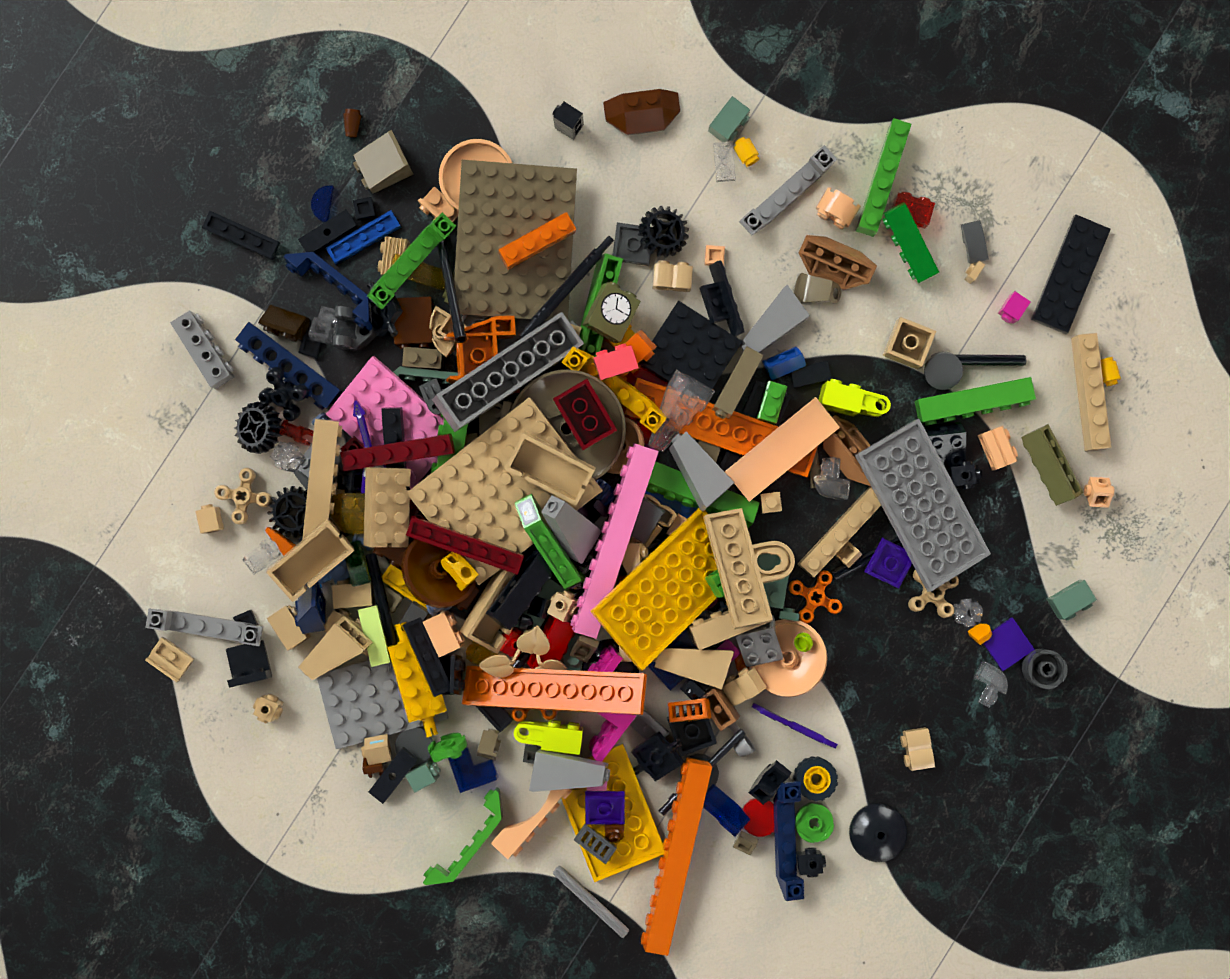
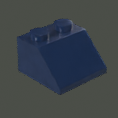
M316 582L310 588L307 586V591L295 601L296 611L298 612V615L295 616L296 627H300L302 634L326 630V599L319 582Z

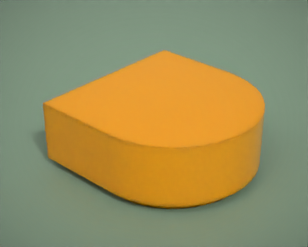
M978 624L968 630L969 636L979 645L989 640L992 636L991 628L987 624Z

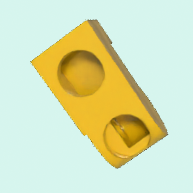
M450 552L441 560L442 567L458 583L456 586L461 591L479 575L460 554Z

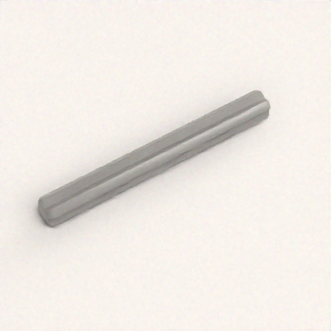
M561 866L556 867L553 871V875L621 938L628 934L629 929L565 869Z

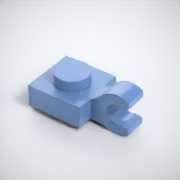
M346 558L318 581L319 584L326 583L332 579L337 584V581H343L354 576Z

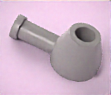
M736 722L728 726L733 734L739 730ZM744 736L734 746V750L740 757L755 751L753 744L747 736Z

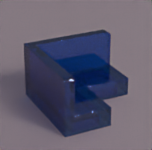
M468 747L461 751L462 755L459 758H448L460 793L496 781L499 777L493 760H487L474 765Z
M715 784L710 786L706 792L703 808L736 837L750 821L749 816L741 806Z

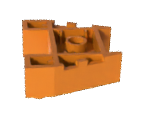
M494 316L465 327L467 340L463 343L456 342L458 376H449L446 379L447 382L455 383L497 355V339H512L516 335L515 316ZM454 333L446 334L444 341L455 340ZM518 389L510 396H516L518 393H520V389Z

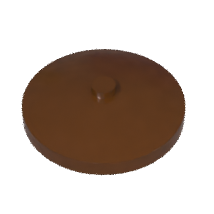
M414 539L405 550L402 559V576L411 594L422 603L436 608L451 607L465 600L472 593L477 582L474 580L461 591L456 586L458 583L441 565V560L451 551Z

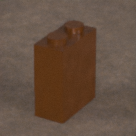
M432 297L397 298L403 312L395 321L398 334L394 336V344L402 350L404 347L419 346V348L425 349L430 348V345H434L432 330L429 328L431 314L434 310Z

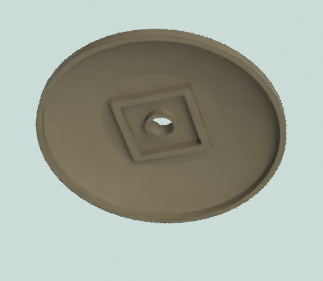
M557 370L537 377L520 392L511 411L531 397L577 458L596 467L592 475L594 480L603 476L614 465L624 445L626 423L618 398L604 382L582 371ZM588 379L617 431L582 450L572 432L570 434L562 433L561 426L566 421L554 403L553 398L583 380Z

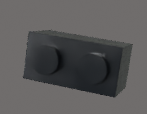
M565 101L561 105H557L552 113L554 115L555 129L574 140L584 125L583 113Z

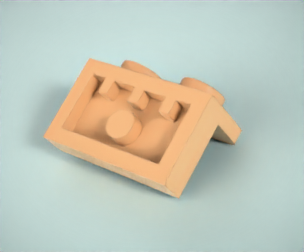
M433 187L423 199L420 198L418 200L421 205L419 209L427 216L430 213L436 218L443 212L453 223L458 219L459 211L447 202L444 195L436 187Z

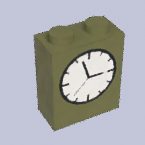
M614 282L604 283L582 325L613 343H619L622 341L641 301L636 298L637 296L634 293L624 292Z

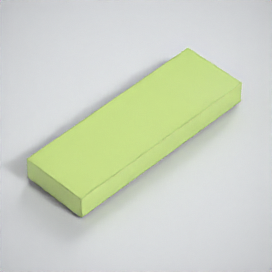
M378 605L358 610L363 634L373 642L367 648L371 667L390 663L391 659L387 649L388 646Z

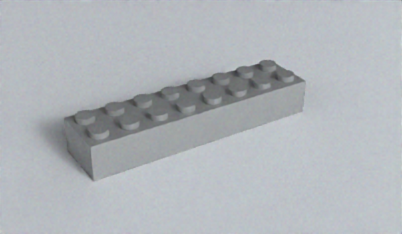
M560 312L436 394L432 401L453 431L456 432L563 360L573 346L579 349L584 343L565 315Z

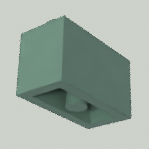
M732 96L709 125L708 132L724 144H727L729 140L733 141L739 133L737 131L741 125L744 127L749 121L750 109Z
M1077 580L1046 600L1057 618L1067 621L1074 618L1079 610L1082 609L1084 611L1092 607V603L1097 599L1085 580Z
M429 759L411 769L405 776L415 793L435 782L439 778V772L441 771L438 764Z

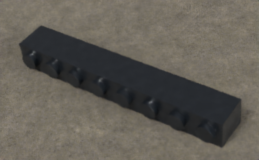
M587 504L577 510L589 521L597 516ZM536 546L521 565L518 575L514 574L486 612L495 622L508 630L517 625L520 616L528 610L531 601L541 592L542 586L553 576V571Z

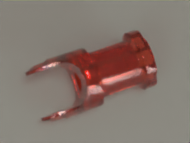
M287 420L282 422L281 426L283 428L280 429L282 436H288L293 438L295 442L310 446L311 443L302 437L306 434L313 436V430L301 425L298 427Z

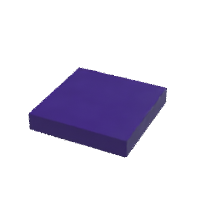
M882 538L864 572L899 589L912 562L903 547Z
M1012 617L993 629L991 638L983 643L1001 671L1006 670L1035 650Z
M585 791L586 824H625V791Z

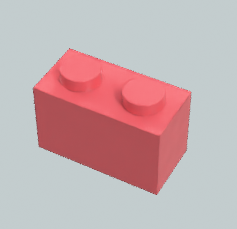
M626 343L615 346V351L609 353L607 349L597 352V357L593 358L600 380L638 368L632 346H626Z

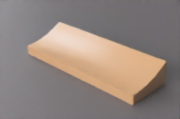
M815 397L728 468L725 473L750 502L840 427Z

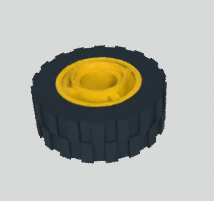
M811 756L797 764L793 779L794 781L801 782L802 796L813 801H823L835 792V788L838 785V775L830 762L818 756ZM815 774H819V781L817 783H812V776Z

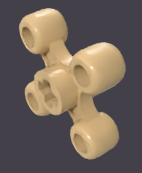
M244 468L240 471L239 478L241 484L237 489L232 490L226 485H219L214 491L216 498L219 500L233 499L235 501L236 509L232 513L231 519L238 525L247 522V507L249 504L256 503L260 507H268L269 504H272V496L269 493L261 492L256 494L252 491L251 484L255 480L256 474L250 468ZM249 472V478L246 479L245 475ZM224 489L225 494L222 496L221 491ZM241 493H246V494H247V495L245 496V498H246L245 500H243V499L240 498V497H242ZM263 497H266L265 503L262 502ZM239 514L242 515L241 520H238Z
M915 569L913 578L922 584L923 591L920 596L912 597L909 600V608L914 612H919L924 609L928 602H932L936 605L937 613L940 617L948 618L952 616L954 607L944 599L946 589H952L958 585V577L955 576L951 579V583L947 581L933 590V592H936L934 596V593L927 592Z

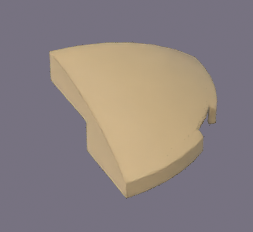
M435 306L431 314L429 328L432 330V341L435 347L447 358L456 349L455 340L444 341L446 334L453 332L452 318L449 313Z

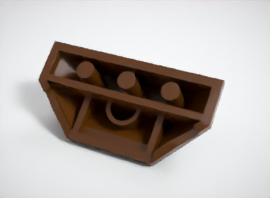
M664 89L623 93L603 102L606 122L625 135L664 131L680 113L678 92Z

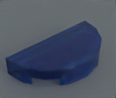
M333 185L319 188L313 194L311 200V209L314 215L324 223L329 220L334 190Z

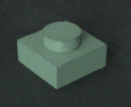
M783 607V611H778L777 618L798 621L799 614L795 613V609Z

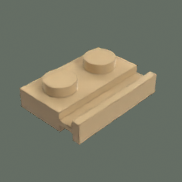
M161 637L145 661L173 681L179 682L182 675L185 674L194 661V658L166 638Z

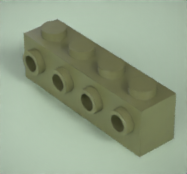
M1049 424L1021 437L1024 448L1028 450L1032 463L1037 468L1041 481L1046 485L1049 496L1056 506L1075 499L1084 493Z

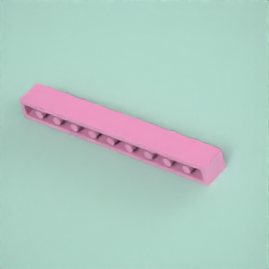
M633 443L632 447L629 446L626 454L628 461L621 469L620 476H622V479L614 490L616 498L614 503L611 502L609 505L608 514L610 516L608 522L605 521L602 526L601 532L604 534L602 540H598L595 551H597L595 559L592 558L589 566L591 573L589 578H585L583 584L585 591L583 596H580L578 599L577 607L579 609L577 615L574 614L570 625L573 626L572 629L576 633L597 639L601 624L590 611L614 588L659 451Z

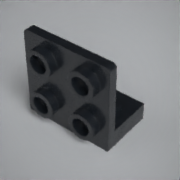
M961 422L923 426L945 468L961 466L960 462H966V431Z
M261 640L260 646L243 644L226 649L232 679L227 680L229 688L272 677L264 640Z

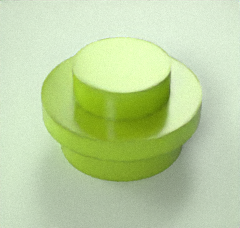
M802 632L794 639V645L797 650L807 652L811 650L813 641L809 634Z

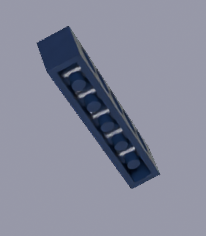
M248 322L235 340L240 343L238 347L246 353L252 352L254 354L253 359L260 364L265 362L269 365L268 370L274 367L281 368L284 372V382L296 386L300 384V377L306 374L307 381L304 385L309 390L306 398L308 399L309 396L315 400L313 404L321 410L324 408L329 410L343 393V391L252 323ZM261 340L262 346L255 350V342ZM272 352L277 353V358L274 361L269 359ZM291 363V371L285 372V365ZM317 386H322L323 388L320 395H315L314 390Z

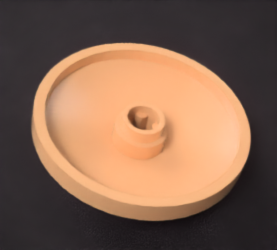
M470 139L455 145L445 155L439 169V184L445 199L453 208L459 211L462 160L512 163L509 155L499 145L484 139Z
M799 620L775 621V632L783 653V660L750 666V668L756 669L766 685L765 689L770 693L782 697L800 696L812 690L822 679L827 666V650L820 635L810 625ZM805 632L811 636L813 641L811 650L802 652L796 649L794 639L799 633Z

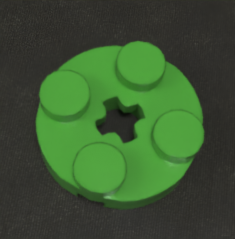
M461 733L444 735L440 737L441 741L436 743L434 740L428 746V751L433 762H439L449 757L451 759L459 758L462 755L461 751L467 746L465 735L463 737Z
M810 802L802 806L796 813L795 828L799 836L810 843L822 842L833 832V817L824 805ZM818 818L819 826L810 827L811 823L809 821Z

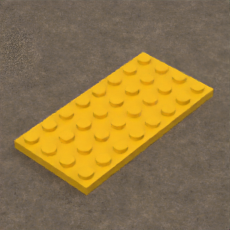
M700 508L590 611L641 671L717 598L705 580L706 576L717 570L703 518L708 513L706 511L702 512Z

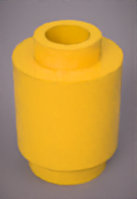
M742 137L735 142L734 150L742 164L749 167L759 161V153L750 138Z
M1113 357L1102 359L1103 384H1106L1107 387L1118 384L1121 376L1117 362L1114 361Z

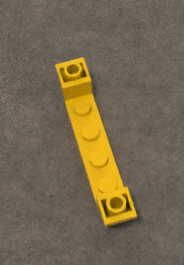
M573 346L562 363L571 370L582 371L599 379L593 361L594 356ZM619 375L601 380L613 391L619 402L640 417V423L654 434L667 419L652 400Z

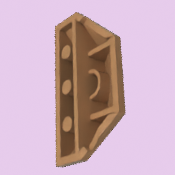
M806 235L798 252L809 275L832 280L839 284L843 290L869 284L877 268V265L861 251L826 236Z
M834 415L832 418L840 428L823 441V449L847 479L871 486L855 457L857 453L871 445L854 424Z

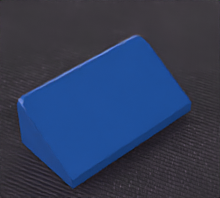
M797 347L762 361L771 380L806 366L804 356Z

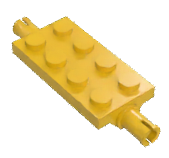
M403 622L401 625L399 623L394 625L399 642L397 645L387 647L408 723L417 720L422 721L426 737H431L438 734L433 717L436 714L446 712L447 709L442 694L433 697L403 627L401 628L407 622Z

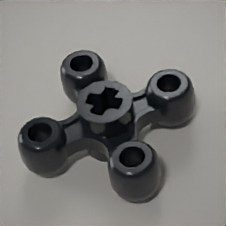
M274 367L266 374L267 381L274 385V389L270 387L264 388L259 393L258 398L260 402L268 404L273 402L277 406H283V417L287 421L292 422L301 414L300 408L293 404V399L299 402L304 400L308 396L309 390L304 384H298L294 387L288 382L284 383L283 370L279 367Z

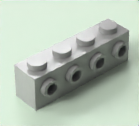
M189 310L170 322L211 388L217 389L234 378L232 373L234 371L233 367L228 361H224L222 357L224 355L223 351L218 345H214L212 341L214 337L208 329H204L202 325L204 321L198 313L195 314Z

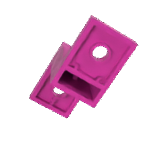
M610 644L608 648L605 647L601 651L599 660L596 664L593 663L588 671L613 672L623 658L618 650ZM598 713L606 721L602 724L598 735H594L589 742V749L596 761L602 762L635 719L636 715Z

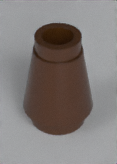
M345 109L343 119L346 137L357 138L362 118L360 110Z

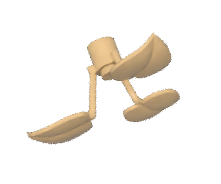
M538 626L524 631L523 635L517 639L516 645L518 649L512 660L509 661V658L505 655H494L486 658L479 664L483 671L492 676L507 677L513 673L514 667L512 664L515 663L520 651L536 654L539 666L535 669L567 670L566 666L558 660L541 662L540 655H544L549 651L550 643Z

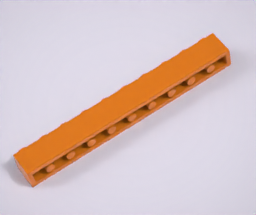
M686 757L685 763L681 765L680 773L682 778L681 782L677 783L676 793L678 795L676 801L674 800L672 804L673 817L672 820L669 819L667 831H669L668 838H665L663 842V850L665 851L663 857H660L659 876H656L654 881L655 894L651 895L650 914L647 913L645 920L647 928L646 932H643L641 936V944H643L645 952L666 956L669 954L712 771V765L708 761Z

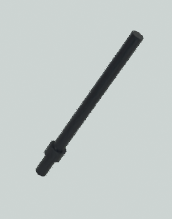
M741 728L708 760L712 767L746 735ZM673 792L668 797L669 800L658 810L663 816L672 808L673 801H676L678 793Z

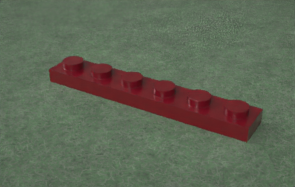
M449 433L342 451L340 455L343 470L348 471L453 454L455 449L452 434Z
M412 516L406 533L408 537L517 575L525 556Z

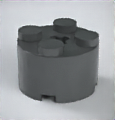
M1035 649L1025 656L1022 663V672L1025 680L1030 684L1043 689H1053L1065 680L1067 664L1060 654L1055 651ZM1046 666L1047 670L1042 671V667Z

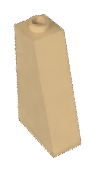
M343 616L331 627L298 668L311 680H314L361 654L373 642Z
M665 648L652 662L656 663V668L722 689L734 651Z

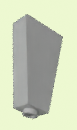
M788 285L781 290L743 339V346L741 347L743 352L746 346L759 353L808 319L809 313Z
M686 431L682 436L677 434L671 440L673 444L669 450L700 510L703 512L726 492L734 482Z
M551 495L541 513L567 556L582 564L601 534V530L568 503Z
M539 749L535 754L529 791L537 792L602 786L610 777L609 763Z

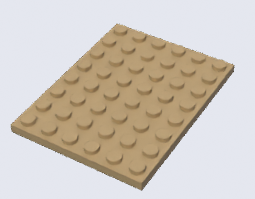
M529 397L409 490L408 494L429 522L522 553L534 543L522 525L515 507L516 501L532 494L543 510L549 498L553 495L565 501L577 511L603 490L594 478L591 477L576 506L525 480L527 472H524L522 477H519L505 469L525 431L577 458L532 398ZM542 514V515H541L542 518L544 519V521H545L546 524L548 525L547 521L545 520V518H544V516H543V514ZM461 555L479 574L475 579L478 585L500 570V568Z

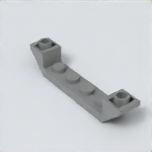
M824 145L810 157L809 161L762 204L756 209L753 208L739 221L751 236L763 229L815 183L833 165L837 158Z
M151 608L148 609L145 628L190 633L238 641L241 644L260 646L263 631L262 626L251 623Z

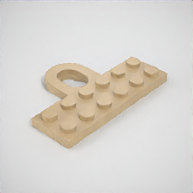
M742 508L705 515L703 518L733 629L771 622L773 618L763 584L782 580L792 572L795 564L793 552L786 544L779 541L752 545ZM767 553L780 557L781 562L772 570L765 571L757 564L759 555Z

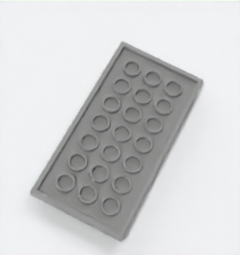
M920 419L910 422L855 455L927 592L935 590L991 554Z

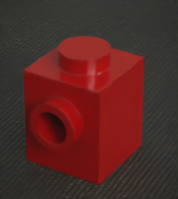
M514 627L509 636L503 632L502 635L506 638V641L500 651L513 658L518 649L516 645L517 639L524 632L517 627Z

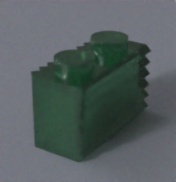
M361 541L350 542L354 547V551L345 558L351 585L355 587L370 583L371 579Z

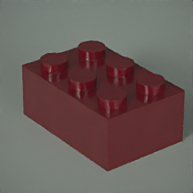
M588 379L583 380L553 398L554 403L582 450L617 431Z

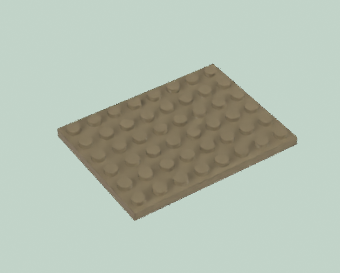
M462 160L454 277L461 315L482 317L515 316V319L530 320L571 275L573 234L509 270L498 254V249L565 212L568 213L574 224L577 168ZM570 293L545 321L550 320L560 312L568 320Z

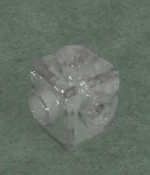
M281 441L270 455L275 461L276 467L289 472L298 470L306 458L298 450L299 447L296 444Z
M972 598L962 599L960 603L954 604L953 616L957 623L964 624V627L975 626V622L981 621L983 610L978 602L972 601ZM969 609H970V613H971V616H970V617L967 615V611H968Z

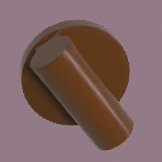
M605 824V838L612 843L620 842L624 838V824Z

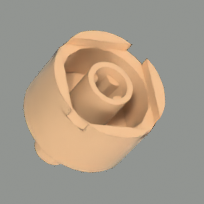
M828 187L816 206L818 210L817 215L824 220L830 218L834 221L833 225L843 230L844 227L850 226L861 206L859 204L857 206L853 205L854 200L836 189L834 193L830 192L831 188Z

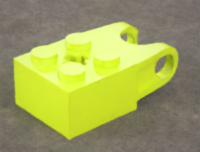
M836 379L825 382L822 385L819 402L826 410L853 417L857 414L879 417L887 413L891 407L890 400L886 396L860 389L861 386L856 384L843 385L842 381ZM876 402L881 405V410L876 408Z
M524 720L519 722L514 729V737L520 743L539 745L541 750L580 755L584 727L580 726V723L569 722L568 725L561 724L560 720H549V722ZM526 728L529 734L522 735L519 729Z

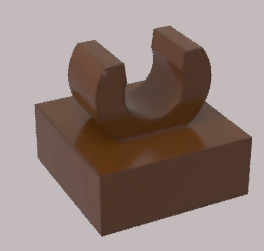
M363 758L362 770L364 775L368 774L369 778H372L373 773L379 772V776L382 775L384 763L368 765L367 759Z

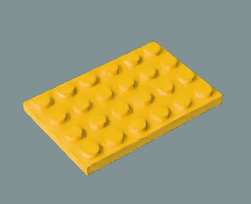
M623 743L613 747L602 762L609 763L608 769L611 770L606 791H625L624 838L620 842L614 843L617 845V848L606 864L580 845L594 882L661 856L665 851L663 850V842ZM590 756V757L586 758V759L595 760L593 756ZM587 787L574 788L566 799L561 798L575 835L578 834L584 823L586 824L585 791H587ZM587 824L605 837V824ZM587 831L581 840L585 841L590 833ZM593 836L588 845L591 846L596 837ZM599 841V843L594 849L598 850L599 847L602 845V842ZM606 846L601 854L604 855L609 847Z

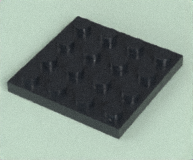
M678 300L652 340L657 346L653 350L655 354L648 361L642 360L639 364L684 394L705 401L741 345L742 340L715 323L711 324L709 319Z

